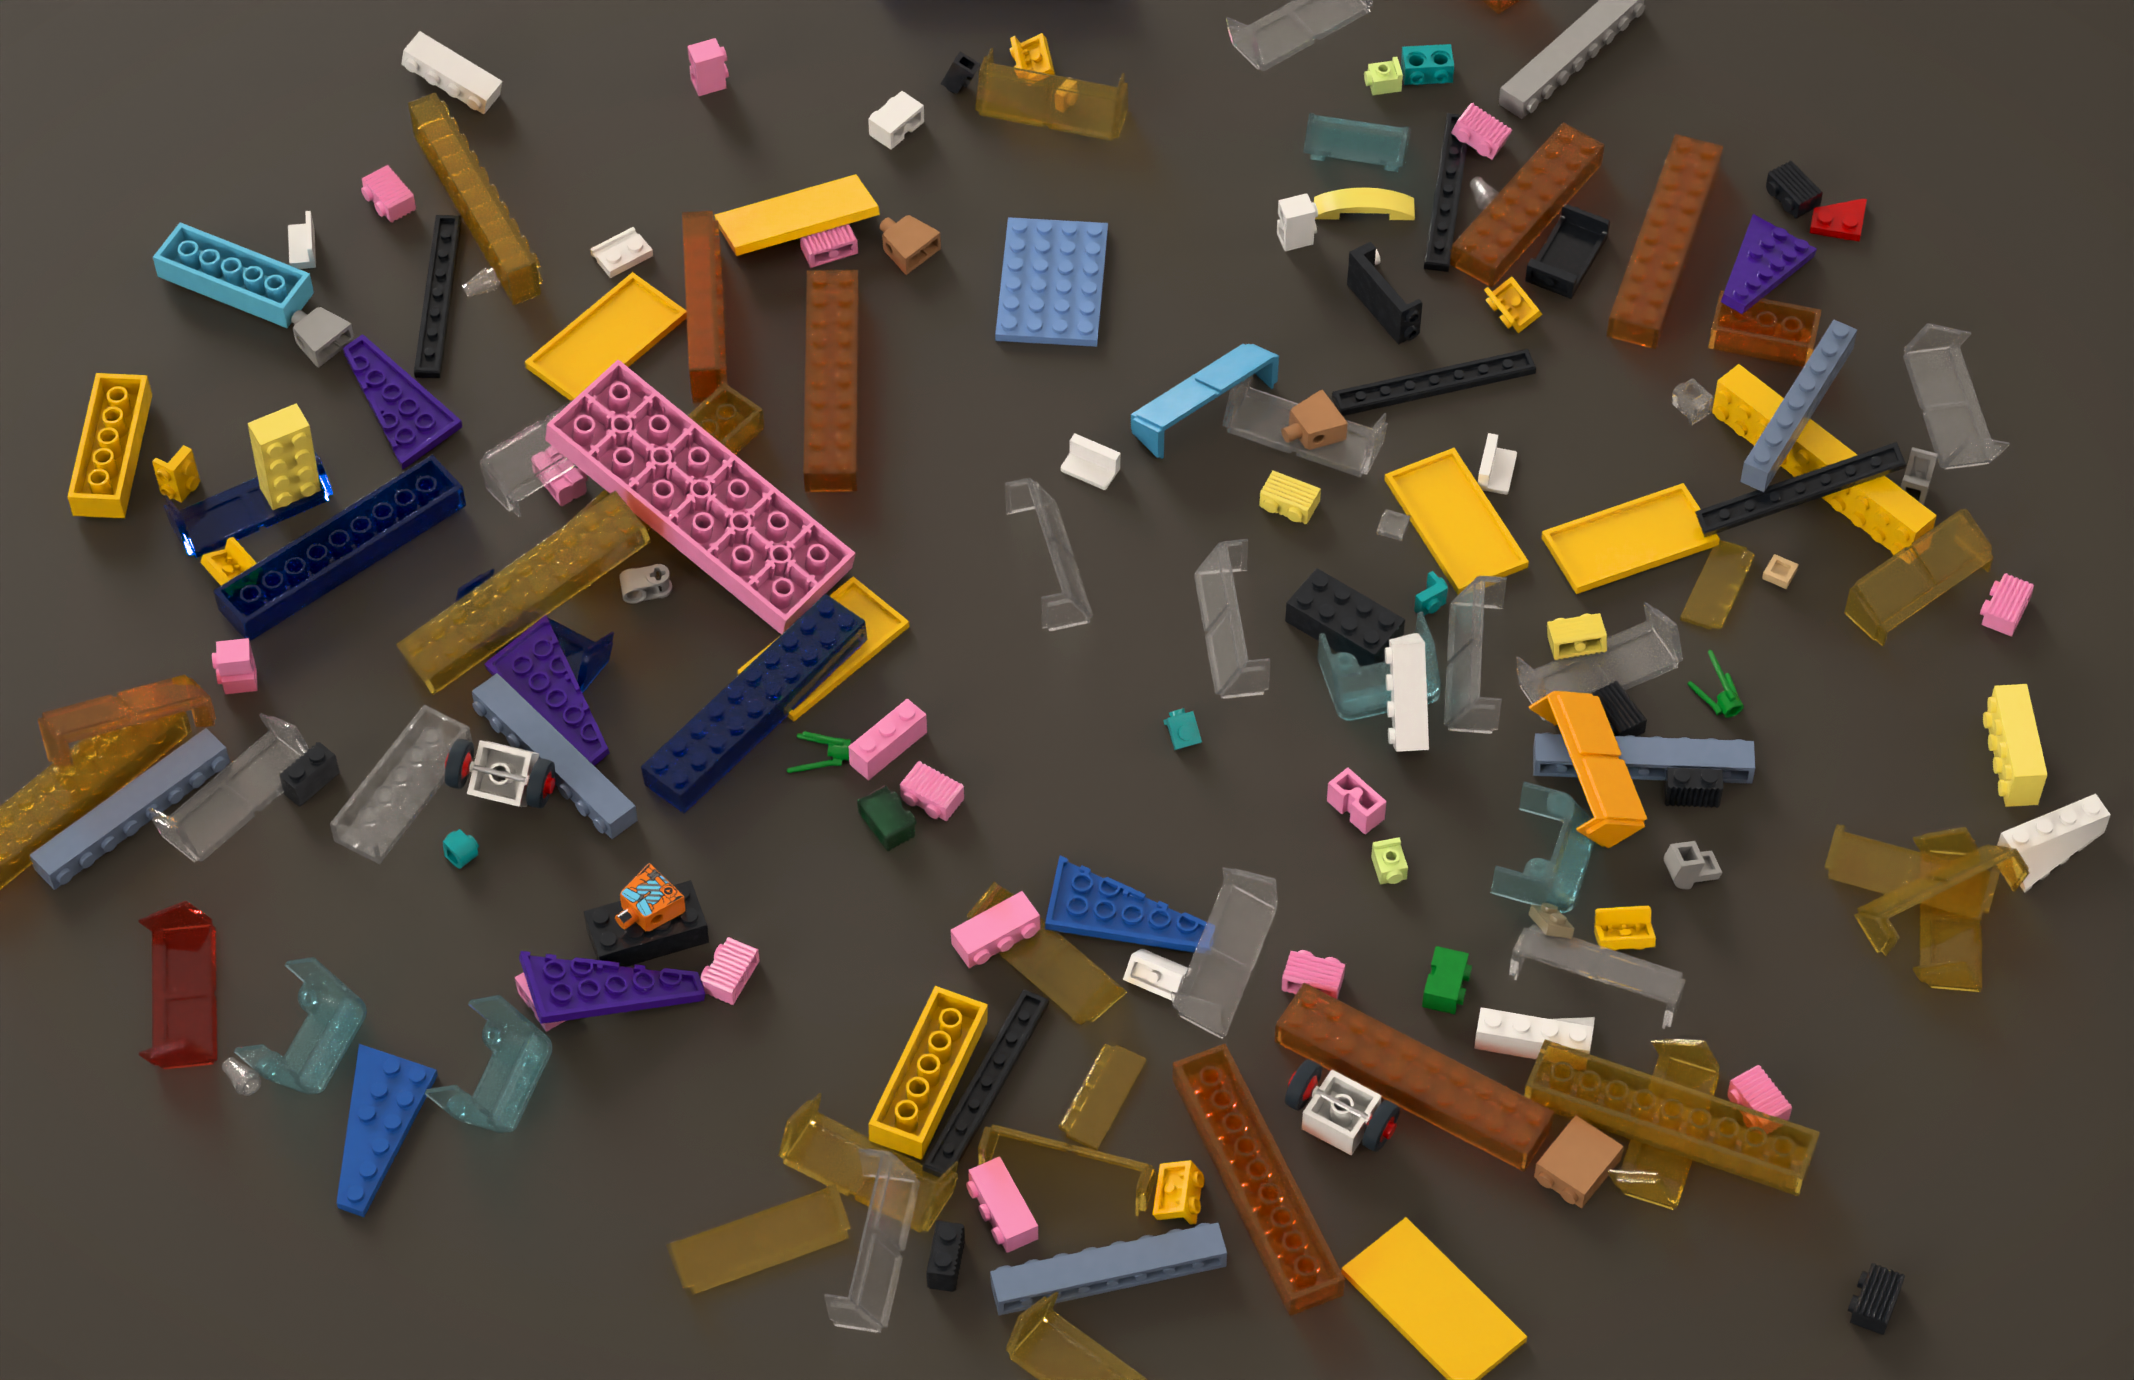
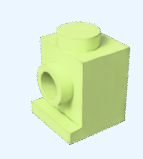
M1393 57L1392 61L1368 64V71L1364 72L1366 86H1370L1372 95L1401 92L1403 74L1398 57Z
M1400 837L1373 842L1371 858L1380 885L1386 883L1396 884L1406 880L1408 866L1401 847Z

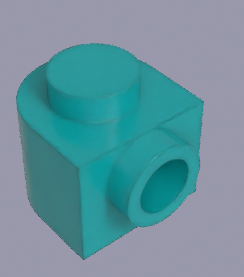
M460 829L449 833L443 841L444 856L459 869L478 856L477 849L479 845L473 836H467Z

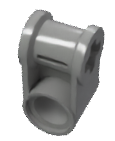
M662 564L627 569L621 572L619 576L623 600L630 604L664 598L672 592V583L669 580L670 572Z

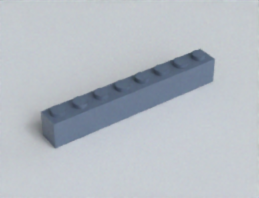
M1836 320L1832 321L1744 461L1740 482L1765 492L1852 352L1857 329Z
M498 673L472 691L474 701L472 706L476 713L481 717L485 716L497 733L502 732L511 747L539 753V758L554 762L555 785L558 787L559 792L565 799L568 800L570 798L583 816L591 818L594 826L600 833L605 832L611 839H614L638 821L636 806Z
M205 728L31 853L30 858L34 870L54 890L68 883L73 876L84 868L90 867L95 860L106 852L112 851L117 844L128 836L134 835L139 828L150 820L156 819L165 809L172 804L178 803L183 796L194 788L200 787L205 780L215 773L221 772L230 763L226 747Z
M1550 732L1535 733L1533 776L1578 777L1562 734ZM1615 736L1621 751L1619 759L1625 761L1631 779L1665 780L1667 767L1722 769L1723 783L1752 784L1755 772L1754 741L1742 739L1717 740L1714 738L1690 739L1687 737L1663 738L1660 736Z
M1201 1223L1195 1226V1228L1185 1230L1173 1229L1162 1235H1145L1138 1240L1129 1242L1117 1241L1110 1246L1101 1248L1089 1247L1081 1252L1069 1255L1061 1253L1053 1258L1041 1261L1033 1259L1013 1267L1008 1265L1001 1266L994 1271H990L991 1288L998 1315H1004L1226 1267L1227 1251L1219 1223Z

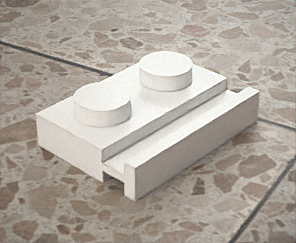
M634 227L590 249L591 256L596 258L597 263L610 278L653 256L652 248L640 234L636 233Z

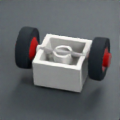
M457 739L446 758L445 783L447 786L457 789L463 788L470 772H472L467 791L469 795L518 807H527L529 805L535 808H544L550 794L554 790L555 764L551 760L539 758V753L480 740L474 762L473 742Z
M1305 1060L1291 1076L1285 1096V1104L1298 1111L1313 1097L1303 1111L1302 1130L1351 1156L1361 1140L1366 1148L1375 1152L1379 1151L1396 1130L1400 1107L1388 1100L1381 1103V1095L1334 1070L1330 1071L1319 1087L1317 1085L1322 1074V1066L1313 1060Z

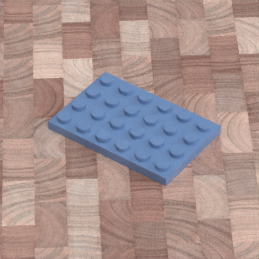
M1008 217L995 341L1097 347L1108 223Z

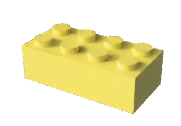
M297 404L248 423L259 486L272 510L288 506L292 502L321 491L310 425Z
M2027 684L1994 686L1992 696L1988 697V710L1983 714V724L1985 728L1989 729L1988 747L1990 751L1994 752L1993 770L1995 774L1998 773L2000 779L1998 781L1999 796H2003L2005 807L2038 805L2047 778V770Z

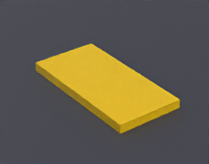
M855 174L715 214L714 216L720 231L735 255L739 256L880 215L877 203Z
M632 272L525 361V367L567 399L573 401L617 360H620L627 367L631 366L687 319V311Z
M1455 448L1385 474L1386 484L1457 595L1528 568L1529 561Z
M1684 483L1544 530L1541 536L1576 594L1718 546L1720 540L1717 534L1704 538L1695 511L1701 509Z
M853 576L738 669V676L794 722L909 628V621Z
M1407 1217L1341 1269V1274L1447 1380H1480L1527 1341V1336Z

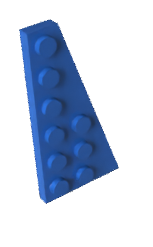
M1059 856L1045 921V930L1210 955L1215 926L1186 912L1182 914L1168 908L1169 905L1159 901L1157 903L1146 898V894L1109 877L1102 878L1091 873V869L1083 865L1078 867L1069 863L1067 858Z
M359 1044L336 1202L338 1209L365 1217L438 1076L436 1069Z

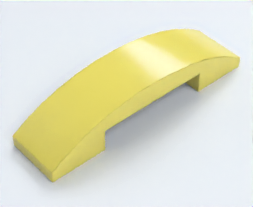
M1348 188L1330 191L1314 197L1318 210V217H1315V219L1339 220L1340 213L1389 214V220H1415L1414 198L1392 190Z

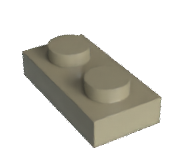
M1542 903L1541 906L1531 904L1528 915L1545 935L1572 939L1575 928L1562 915L1557 906L1549 903Z

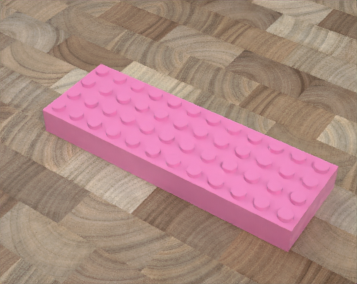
M620 360L613 363L547 424L545 440L781 635L793 626L852 569L855 558L854 551Z

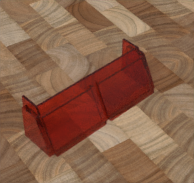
M183 901L139 920L140 924L152 931V1048L139 1052V1056L153 1065L160 1066L162 1069L212 1065L214 1061H217V997L214 995L216 990V927L213 926L210 917L188 901Z

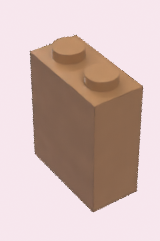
M1575 1115L1536 1163L1534 1177L1545 1188H1551L1559 1193L1566 1202L1583 1208L1621 1161L1624 1146Z

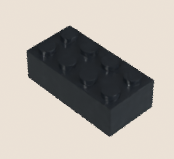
M1318 568L1314 570L1286 602L1285 622L1372 673L1385 660V648L1389 647V640L1404 636V618Z
M692 881L673 885L684 896L686 912L651 931H645L636 922L626 930L622 929L615 920V916L623 911L621 901L584 911L586 929L597 960L619 962V966L628 967L709 943L707 923Z

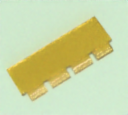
M1719 540V545L1714 546L1680 616V620L1711 629V627L1721 629L1738 595L1737 591L1740 590L1755 558V554L1747 551L1746 547Z
M1104 1044L1095 1059L1096 1064L1091 1066L1082 1082L1084 1087L1079 1088L1070 1104L1071 1109L1066 1111L1058 1126L1067 1133L1066 1137L1097 1151L1147 1059L1119 1045L1112 1047Z

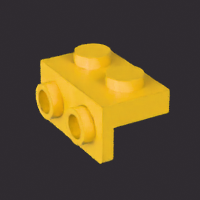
M1043 33L1022 43L1015 36L1010 38L1012 44L1010 53L1016 61L1014 70L1019 79L1023 78L1028 86H1031L1055 74L1047 39Z
M1510 277L1493 292L1489 287L1484 289L1489 296L1486 299L1489 306L1494 312L1499 309L1502 312V315L1499 317L1508 329L1513 326L1518 334L1543 315L1513 277Z
M183 445L168 463L158 458L152 461L159 490L166 498H173L182 503L190 492L198 487L200 478L192 449Z
M234 537L227 539L225 549L203 554L200 562L230 596L256 589L262 571L258 563L254 561Z
M1650 906L1600 908L1595 910L1594 933L1599 950L1616 951L1618 949L1632 948L1642 950L1656 946V937L1651 924Z

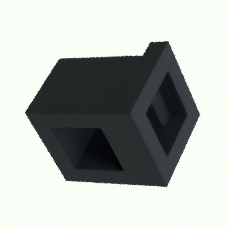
M960 51L943 78L941 85L945 86L948 91L958 94L962 86L968 87L981 64Z

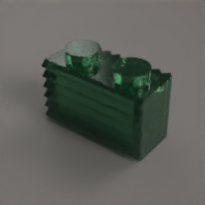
M884 785L857 800V806L860 816L885 849L890 851L901 843L909 841L910 838H914L916 819L911 811L907 810L905 812L904 808H902V802L895 791L890 792L887 786Z

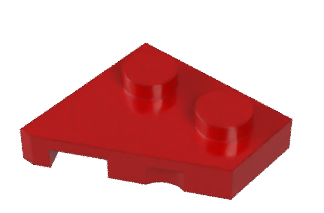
M1858 199L1814 208L1809 233L1859 242L1867 199Z

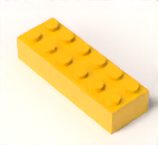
M96 373L67 496L73 516L125 518L152 399V391L147 375Z
M937 986L934 987L869 1122V1141L915 1158L923 1159L987 1024L988 1004Z

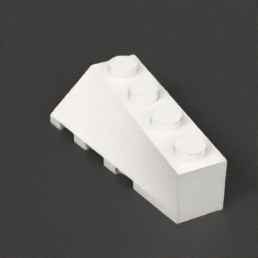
M421 31L417 33L403 50L401 64L408 71L415 72L425 78L428 83L438 86L451 97L458 98L466 103L473 110L485 114L500 96L502 87L500 79Z
M1418 633L1390 639L1389 647L1385 648V662L1390 664V674H1386L1387 691H1391V701H1387V715L1392 717L1393 727L1388 728L1389 744H1393L1396 752L1429 750L1425 642Z
M2094 794L2002 832L1996 852L2025 893L2038 880H2043L2048 876L2051 870L2059 864H2064L2071 855L2081 851L2105 833L2111 814L2099 797Z
M1481 1008L1474 1049L1587 1068L1595 1017L1545 1019Z

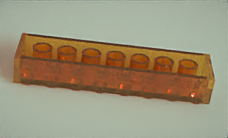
M1563 122L1453 243L1450 265L1493 287L1562 210L1563 205L1572 199L1602 165L1605 144Z
M713 211L682 212L688 357L693 403L724 401L723 391L728 390L727 375H722L726 374L727 361L726 355H721L725 354L726 341L725 335H720L724 334L725 321L724 315H719L723 314L724 311L723 295H719L723 291L722 276H717L721 275L722 271L721 256H716L720 255L721 252L720 237H715L719 236L718 220L713 221Z

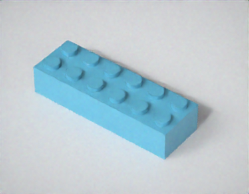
M181 222L153 256L158 277L285 328H288L292 323V315L297 310H302L314 294L310 273Z

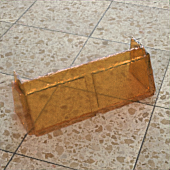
M180 675L117 692L118 697H113L109 694L42 713L43 718L38 719L48 761L54 762L55 766L74 765L68 743L188 710L192 711L196 727L215 726L214 719H216L211 697L192 678Z

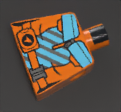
M649 863L621 891L620 900L623 911L615 916V920L624 930L636 922L645 931H651L686 912L684 896Z

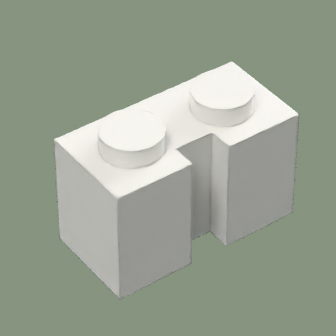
M901 91L895 97H891L882 108L873 112L870 118H868L869 135L889 149H893L904 139L905 133L908 131L912 133L924 123V105Z
M1307 193L1278 200L1280 220H1277V235L1284 251L1313 245L1314 234L1317 233L1315 217H1318L1315 202L1311 203Z

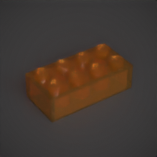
M1720 290L1708 348L1796 366H1805L1813 353L1822 310L1762 298L1741 314L1721 303L1724 291Z

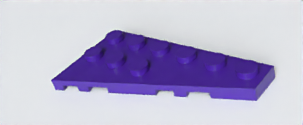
M1753 214L1721 303L1743 314L1815 256L1817 249L1809 245L1807 241L1798 239L1789 234L1785 229L1776 227Z
M360 335L343 347L344 355L402 470L463 427L462 421L365 335Z
M544 615L484 664L492 675L498 673L591 764L595 766L609 754L605 740L593 718L547 615Z
M520 951L519 955L540 1024L704 1001L705 991L699 974L694 971L664 968L661 971L647 970L644 965H634V968L619 966V962L577 957L573 960L556 959V955L546 954L545 957L531 956L530 952Z

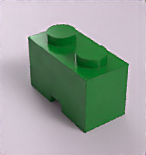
M1439 946L1435 947L1431 963V973L1428 974L1423 994L1422 1007L1455 1015L1457 1005H1463L1466 988H1462L1463 982H1469L1472 965L1468 964L1469 953Z

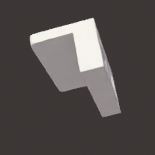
M305 211L306 224L288 225L289 264L297 269L316 268L315 230L311 211Z
M1074 433L1070 439V453L1061 465V472L1106 490L1120 470L1121 453Z
M1488 433L1479 471L1478 485L1483 491L1507 495L1517 452L1497 448L1498 435Z
M1140 949L1131 955L1123 980L1175 1001L1183 980L1190 975L1191 969L1145 949Z

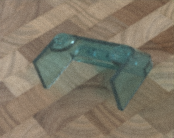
M1309 113L1303 153L1310 154L1311 160L1325 161V157L1384 165V170L1399 172V168L1405 167L1412 129L1405 126L1402 128Z
M1418 612L1415 633H1418L1425 642L1427 704L1439 699L1441 681L1435 643L1423 612ZM1325 633L1319 634L1318 662L1339 717L1352 721L1387 713V701H1391V691H1387L1386 674H1390V664H1386L1384 661L1359 667L1356 658L1350 653L1332 654Z
M1524 781L1519 810L1562 821L1563 824L1551 861L1542 858L1531 859L1525 865L1523 873L1496 866L1491 894L1539 906L1542 903L1553 904L1558 907L1561 913H1566L1575 907L1595 845L1594 841L1579 833L1576 828L1592 818L1569 794Z
M315 957L290 960L285 964L292 973L304 982L298 992V1002L301 1008L308 1013V1016L284 1057L275 1051H271L264 1044L236 1047L234 1051L263 1078L308 1095L319 1094L325 1090L367 1015V1008L363 1000Z
M500 995L472 999L468 1005L487 1020L482 1031V1038L484 1044L493 1052L475 1092L471 1096L459 1086L450 1085L427 1089L425 1095L456 1120L498 1133L512 1132L517 1128L552 1054V1043L544 1032Z

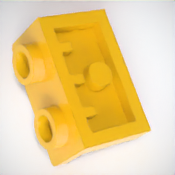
M1191 1160L1160 1164L1152 1214L1157 1220L1184 1217L1190 1225L1196 1224L1197 1215L1201 1210V1188H1203L1205 1180L1202 1171Z

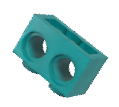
M1451 44L1402 47L1401 68L1404 85L1453 83L1454 60Z

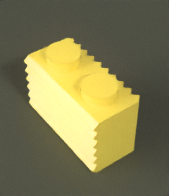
M1272 470L1267 482H1265L1261 489L1259 506L1270 513L1284 515L1293 522L1307 524L1320 502L1321 488Z
M1600 613L1592 615L1583 614L1580 617L1568 619L1557 618L1554 621L1547 622L1548 640L1555 660L1559 658H1573L1574 656L1579 657L1585 654L1590 655L1596 652L1605 653L1607 651V634Z

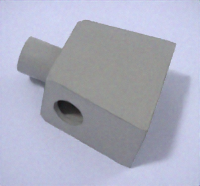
M317 307L308 315L302 310H297L292 315L291 322L295 324L293 326L295 341L318 368L354 340L351 323L322 307Z

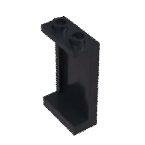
M1564 204L1561 217L1536 259L1531 258L1527 264L1525 281L1572 299L1608 238L1610 221L1581 210L1578 207Z
M1368 242L1349 252L1347 285L1399 345L1407 340L1414 339L1420 333L1423 303L1420 299L1409 304L1404 302L1375 268L1376 247L1371 242Z

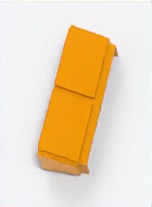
M1553 691L1530 705V710L1553 725L1558 724L1594 818L1579 826L1576 830L1600 846L1611 848L1644 828V821L1647 820V816L1625 761L1619 759L1621 751L1600 698L1589 693Z

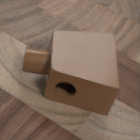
M910 215L903 217L897 223L887 217L880 224V230L884 232L882 235L884 251L906 275L941 249L940 232Z
M1322 389L1290 410L1289 426L1282 428L1281 433L1287 443L1299 439L1306 449L1311 450L1346 440L1348 423Z

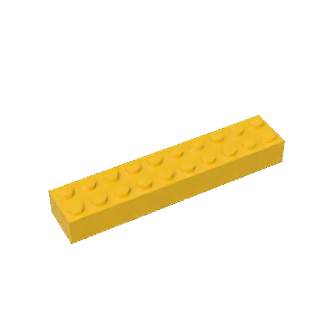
M1738 364L1717 381L1712 413L1718 420L1725 422L1739 436H1743L1755 446L1784 398ZM1809 419L1781 464V467L1792 474L1793 477L1857 456V454L1812 419ZM1885 475L1821 497L1836 511L1849 518L1855 526L1863 529L1876 542L1881 543L1895 557L1902 559L1907 564L1929 547L1937 515Z

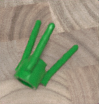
M1709 650L1708 655L1725 691L1717 696L1718 702L1716 704L1692 681L1688 682V686L1713 708L1717 716L1723 713L1726 718L1734 717L1743 710V703L1737 694L1730 674L1726 673L1724 675L1713 651Z
M806 731L798 733L797 738L828 744V756L833 757V759L787 768V773L828 766H842V760L849 761L848 746L851 745V739L833 738Z

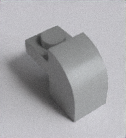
M1912 447L1900 488L1924 505L1938 454Z
M1695 841L1670 844L1664 855V863L1675 886L1680 889H1691L1695 882L1716 880L1722 874L1712 850L1700 852Z

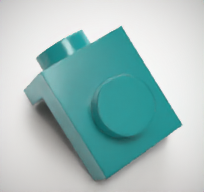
M1433 571L1428 573L1427 589L1415 597L1414 611L1420 618L1428 613L1436 612L1442 605L1446 604L1447 583Z
M1184 708L1169 712L1170 718L1163 720L1164 725L1168 726L1174 750L1202 742L1193 711L1185 713Z

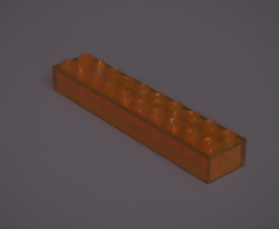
M1675 134L1612 308L1607 337L1653 349L1657 348L1721 165L1724 146Z
M807 270L803 471L805 492L857 491L858 270Z
M1303 983L1276 1023L1275 1042L1317 1062L1330 1071L1334 1070L1378 1093L1382 1098L1393 1102L1399 1107L1522 1171L1526 1170L1552 1129L1554 1111L1306 983Z
M1224 1043L1173 1062L1172 1080L1289 1315H1295L1344 1296L1345 1278L1226 1044Z

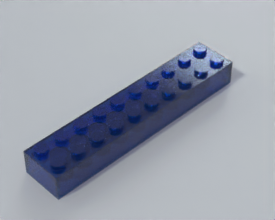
M433 455L429 456L213 590L218 610L244 639L249 638V641L255 639L465 507L466 501L463 486Z
M827 594L823 595L641 766L645 786L681 812L685 813L785 719L792 709L794 710L868 640L865 621Z

